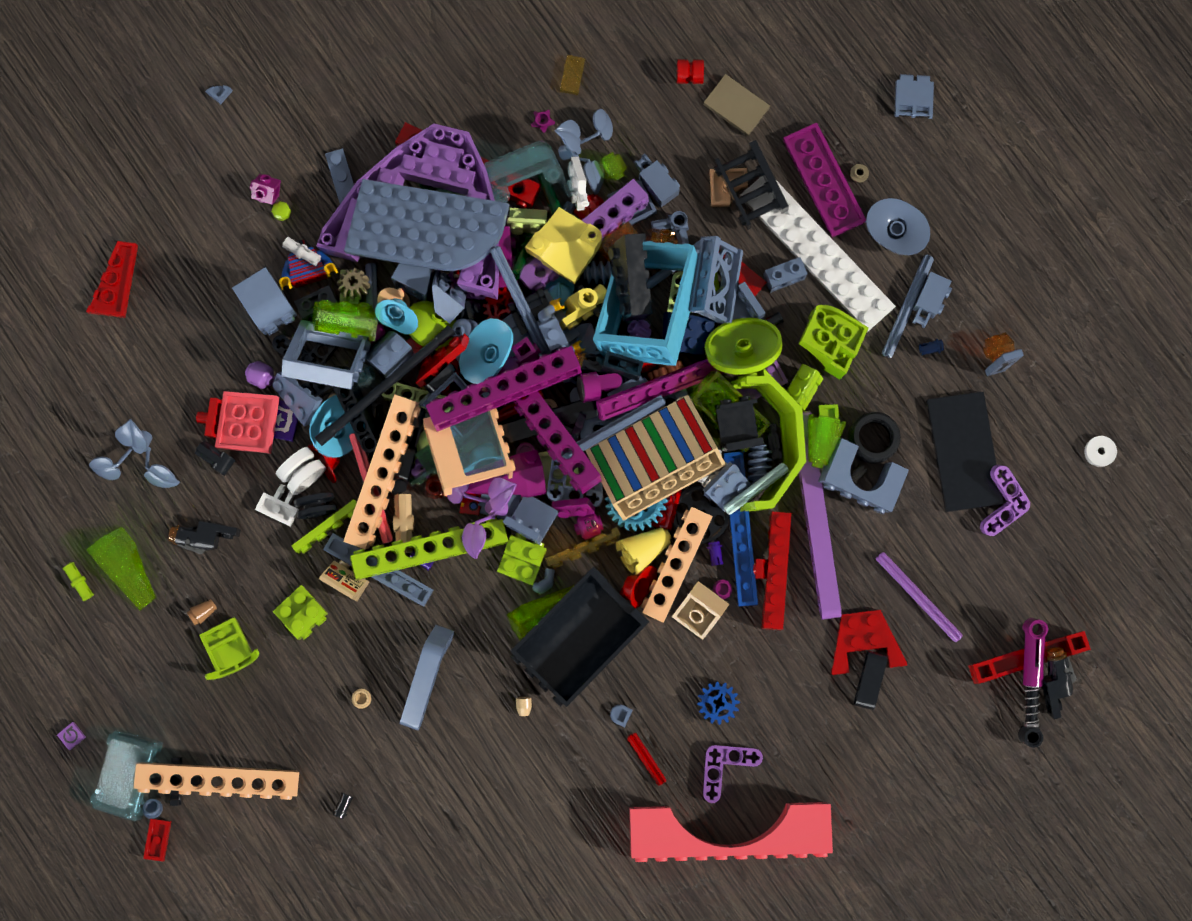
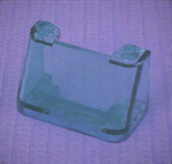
M120 731L110 734L107 739L108 750L96 792H93L90 799L92 808L131 821L142 820L143 811L140 805H144V793L137 792L138 789L133 787L136 762H155L156 758L153 756L156 755L157 751L161 752L163 742Z

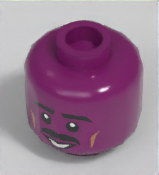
M594 513L593 515L583 517L578 516L577 524H574L576 535H581L584 540L600 536L603 524L600 516H596Z

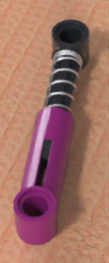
M1028 618L1023 623V631L1025 633L1023 685L1027 687V690H1025L1027 692L1026 698H1024L1026 700V706H1024L1026 708V714H1024L1026 717L1024 725H1022L1018 732V738L1027 746L1035 748L1043 742V734L1038 723V713L1040 712L1038 710L1040 705L1038 698L1040 697L1039 689L1043 686L1045 636L1048 633V626L1042 620ZM1037 624L1038 631L1033 633L1032 628ZM1033 732V738L1028 740V734Z

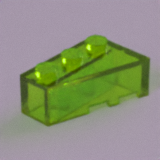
M328 300L314 302L312 324L315 331L339 335L340 332L351 333L353 338L362 335L368 336L370 341H375L378 319L372 305L365 302L351 304L346 301L331 303Z

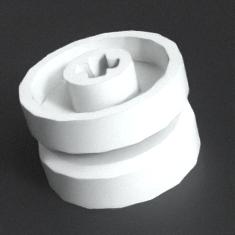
M308 447L298 450L276 471V475L282 482H288L287 488L293 495H297L309 488L326 470V467L320 460H314L315 454Z

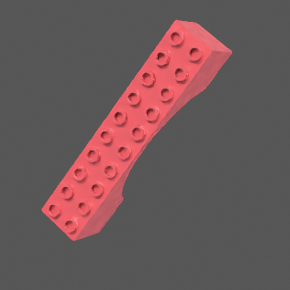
M826 802L786 803L777 821L767 831L747 842L730 845L704 841L689 833L674 817L669 806L629 807L631 858H635V862H647V858H655V861L661 862L667 861L669 857H674L675 861H687V857H694L695 860H707L708 856H714L715 860H727V856H734L735 859H748L747 855H754L756 859H767V855H773L775 858H788L787 854H793L796 858H807V854H813L815 857H828L827 853H833L831 804Z

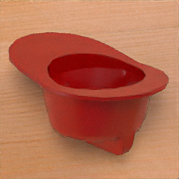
M308 445V448L315 454L314 459L320 460L326 467L324 473L332 483H336L333 471L338 466L340 457H326L320 454L313 445Z
M648 566L640 575H630L626 578L620 595L629 600L634 608L641 606L645 597L649 594V588L653 580H657V569L654 566Z

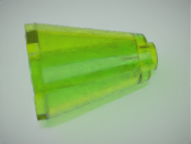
M808 414V462L812 463V467L823 469V465L827 466L844 431L846 422L840 423L839 419L821 415L818 418H813L814 414Z

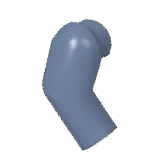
M545 569L544 579L539 583L535 582L533 584V591L535 593L543 594L552 588L555 570Z

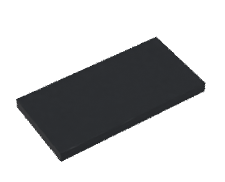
M984 392L927 399L926 404L945 513L1004 504L1002 493L990 475L991 469L997 463Z

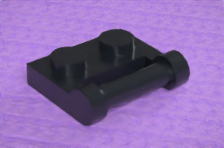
M542 288L536 289L535 293L525 297L527 304L538 299L542 303L531 309L536 321L539 320L538 313L550 305ZM515 302L508 303L507 307L521 335L528 333L529 331L521 315L517 312L518 308Z

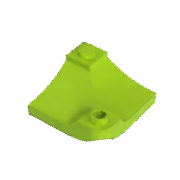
M818 305L811 311L808 318L809 322L798 344L811 352L823 364L826 372L840 380L847 374L852 360L857 356L869 327L835 307Z

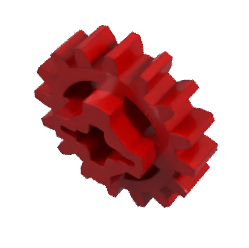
M504 287L503 291L498 288V298H503L498 300L485 298L488 304L483 305L487 309L483 314L489 316L487 319L503 320L511 314L507 304L513 302V298L507 287Z

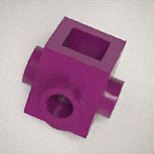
M259 174L255 180L251 181V198L261 203L273 205L279 197L281 180L266 174Z
M527 337L511 348L515 353L513 359L519 367L525 362L538 360V354L541 353L536 343L531 344Z

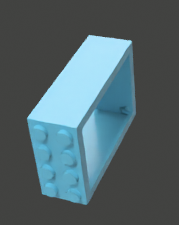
M646 241L643 242V250H647V258L644 259L645 268L683 271L665 340L617 335L622 315L619 310L620 302L616 294L615 278L611 274L593 341L602 357L605 356L606 351L643 361L644 363L676 366L690 314L689 308L698 255L694 245Z

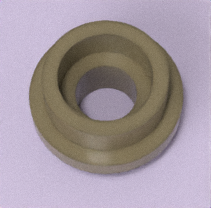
M856 164L850 170L851 179L857 183L866 181L869 176V170L863 164ZM861 170L863 175H858L857 171Z

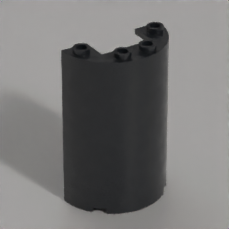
M593 566L510 651L512 653L510 657L518 665L522 662L526 666L524 671L531 678L536 676L540 680L538 685L545 692L550 690L555 695L552 699L560 707L563 704L567 707L633 640L649 621L636 608H633Z

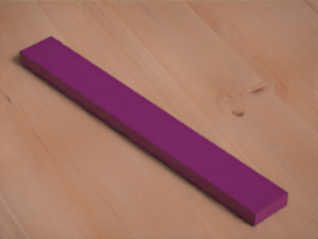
M707 359L596 401L599 419L602 421L637 408L659 395L662 397L668 396L722 375L724 372L715 369Z

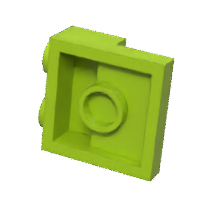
M518 533L515 536L510 535L497 572L533 586L547 552V549L544 548L545 544L540 543L538 545L535 542H528L526 537Z
M303 585L299 586L273 611L298 640L302 638L305 640L312 634L311 629L316 625L320 626L327 619L325 616L328 614Z

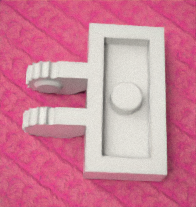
M281 484L274 497L263 493L255 510L291 527L299 509L290 505L295 497L291 491L288 493L285 502L279 500L286 487Z

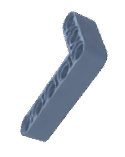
M435 625L425 641L400 720L401 725L417 731L420 729L442 658L452 641L453 630Z

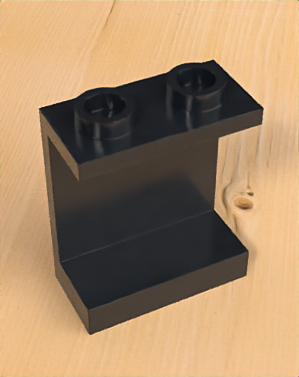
M750 395L738 397L739 401L732 402V399L720 400V404L714 405L722 451L728 452L764 445L763 437H758L753 403H758L757 399H750Z

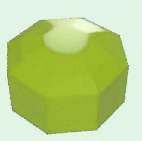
M279 201L272 207L271 212L276 220L284 221L290 217L291 210L287 203Z

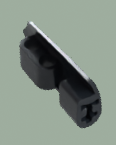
M421 408L418 418H414L412 424L414 425V431L411 437L408 436L407 451L405 455L401 456L399 461L402 462L400 471L395 473L393 479L395 481L392 490L394 495L405 492L407 489L427 409ZM401 412L399 414V421L404 423L407 420V415ZM396 430L393 432L392 438L398 441L401 435ZM392 449L386 451V457L389 460L394 457ZM383 467L382 477L385 478L388 475V471Z

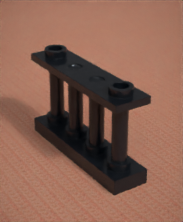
M756 140L749 143L747 153L727 163L721 164L719 158L715 159L716 166L713 168L716 175L722 177L740 214L738 219L742 227L746 226L747 230L751 229V220L774 209H779L781 214L789 210V205ZM750 159L756 161L758 165L756 169L729 181L725 171ZM757 176L764 177L766 182L764 186L739 198L737 197L733 189L734 187ZM764 193L772 194L774 199L771 203L748 214L745 213L742 204Z

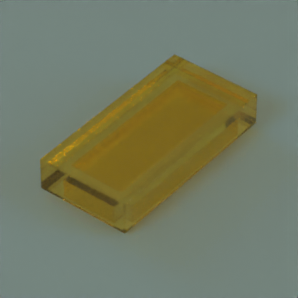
M567 55L560 92L574 95L579 94L585 58Z

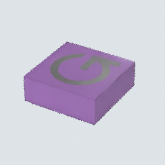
M72 722L57 734L68 750L73 749L86 738L75 722Z

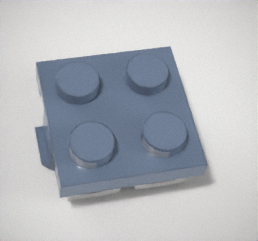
M729 462L721 470L715 471V475H710L701 485L704 487V496L709 501L713 500L725 512L723 506L752 484L742 475L740 469L735 464Z

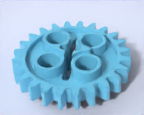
M609 497L605 498L606 502L609 503L605 507L607 510H610L608 515L613 517L614 523L618 522L620 528L625 524L626 530H629L632 526V529L636 531L639 526L643 531L644 525L647 524L651 528V521L658 523L656 517H663L660 510H666L663 503H667L668 500L665 498L648 507L647 512L642 510L637 516H631L624 521L612 505Z

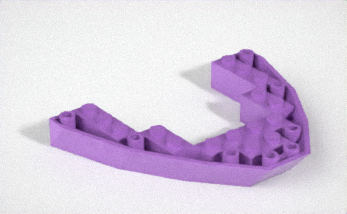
M432 124L396 147L355 183L322 228L316 247L324 254L358 262L360 256L346 254L344 249L362 179L402 186L404 180L460 193L468 197L495 201L487 170L470 133ZM491 253L480 262L461 270L457 284L463 291L498 300L499 268Z

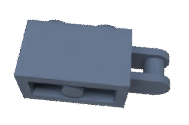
M643 154L640 160L634 161L635 166L640 171L639 179H641L645 188L660 207H663L679 195L680 185L675 178L672 179L668 175L669 171L663 163L660 164L657 160L652 163L646 154Z
M933 272L929 273L914 305L913 310L917 312L912 323H918L922 325V328H925L929 318L933 319L937 314H941L944 308V304H942L944 297L948 298L952 290L949 287L952 282L951 280ZM920 313L925 315L926 318L919 316Z

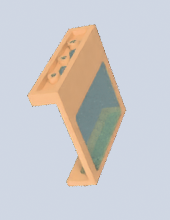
M496 408L438 432L433 425L431 417L423 419L424 430L444 496L452 494V488L504 474L508 475V479L512 478L515 465L513 459L509 460L507 453H510L508 443L503 441L504 431L502 425H498L497 419H499Z

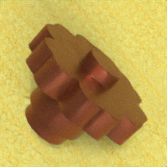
M678 361L676 366L659 364L656 366L657 370L649 372L645 376L650 381L684 368L682 361Z

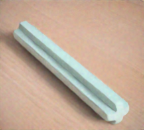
M784 463L779 464L723 506L725 512L729 515L734 513L789 471L788 467Z

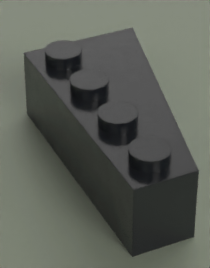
M645 233L624 234L609 247L608 256L613 267L612 275L616 282V294L619 297V310L623 321L644 320L652 314L650 288L646 287L649 270L645 269L644 259L647 258V250H643V241H646Z

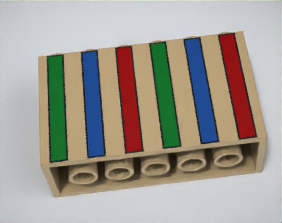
M689 395L678 398L670 405L660 408L657 412L645 416L635 424L629 425L624 430L585 450L591 463L600 473L601 483L612 505L623 521L726 466Z

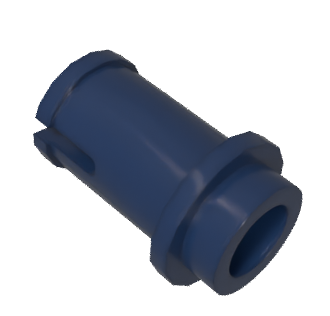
M936 338L935 341L919 344L921 356L935 352L941 353L944 350L942 339L938 340Z

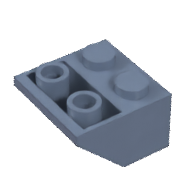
M436 270L432 284L435 313L450 324L465 308L466 292L458 284L452 282L446 273Z

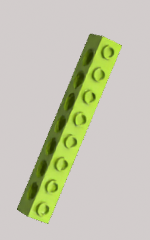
M495 517V519H490L486 523L480 524L490 533V538L486 539L483 549L503 545L508 542L503 519L497 520V517ZM459 526L448 529L449 532L442 534L441 531L432 532L429 534L430 537L422 538V535L410 538L411 541L403 543V540L395 541L389 547L378 545L372 547L373 550L365 552V549L354 551V555L350 556L355 581L466 554L467 552L461 539L464 528L460 529ZM444 539H450L453 542V546L451 548L444 547ZM431 543L434 546V551L431 553L426 552L424 544ZM413 548L415 556L407 557L404 552L405 549ZM388 552L396 555L394 562L386 560L385 555ZM368 557L376 558L377 565L373 567L368 566L366 559Z

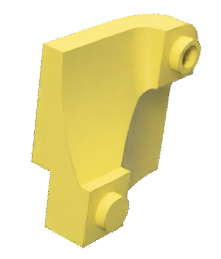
M558 207L548 222L538 232H535L525 246L528 254L540 260L544 266L575 284L602 243V234L592 224H586ZM590 234L596 235L594 238L589 237Z

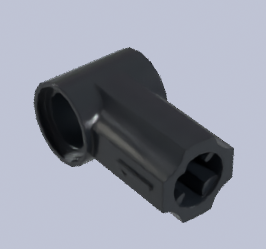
M205 440L198 445L194 453L224 476L236 461Z

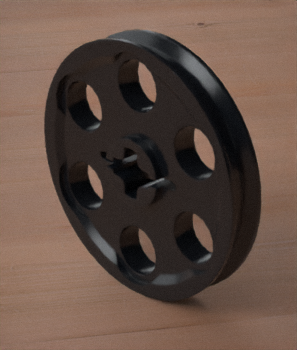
M693 486L681 493L678 505L684 503L687 505L688 510L694 506L696 509L704 510L706 514L713 516L707 528L710 531V536L707 539H702L700 544L709 543L723 534L729 523L730 515L719 506L712 507L709 500L704 496L703 486ZM693 491L701 492L702 499L700 501H694L691 498ZM677 510L673 522L676 530L678 527L681 528L682 523L685 522L681 520L684 514H680ZM721 515L725 521L722 526L714 524L715 516ZM690 523L692 530L688 533L695 534L698 531V527L696 524Z

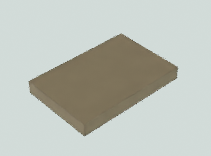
M726 74L703 103L704 106L747 136L750 135L770 109L769 104Z

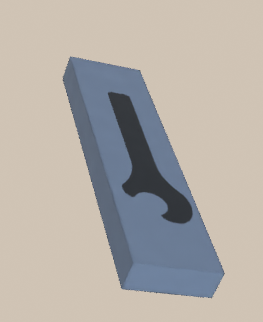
M1022 349L1002 354L986 368V375L990 376L1006 371L1024 356Z

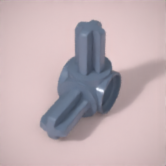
M677 211L672 215H668L667 219L651 222L653 232L670 229L672 233L676 234L678 244H689L687 231L689 230L688 217L684 212ZM681 219L684 223L677 225L674 223V220Z

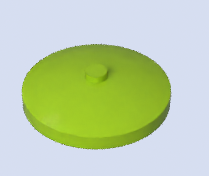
M739 318L732 320L731 323H723L709 334L705 342L708 362L721 372L735 375L750 374L767 368L777 360L782 351V337L777 327L768 321L758 318Z

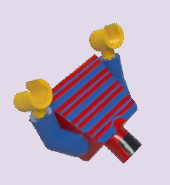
M304 240L296 241L297 243H300L301 245H302V244H305V241H304ZM309 247L308 249L321 255L317 266H313L306 260L299 259L295 254L290 253L288 254V260L285 261L279 284L281 290H283L284 286H289V289H292V285L294 288L327 279L330 277V272L335 271L337 274L338 271L327 255L320 250L316 251L314 247Z

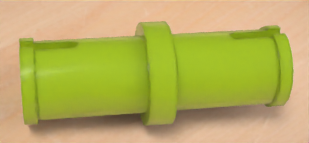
M74 562L63 567V570L72 582L71 586L75 587L82 601H86L94 596L85 582V576L80 574Z

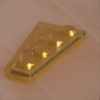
M618 528L612 529V533L608 535L600 534L596 536L591 542L585 541L574 546V549L569 548L545 558L548 567L558 568L564 565L563 561L565 560L575 561L582 557V553L588 551L591 554L599 551V547L604 544L607 547L616 544L617 539L620 538Z

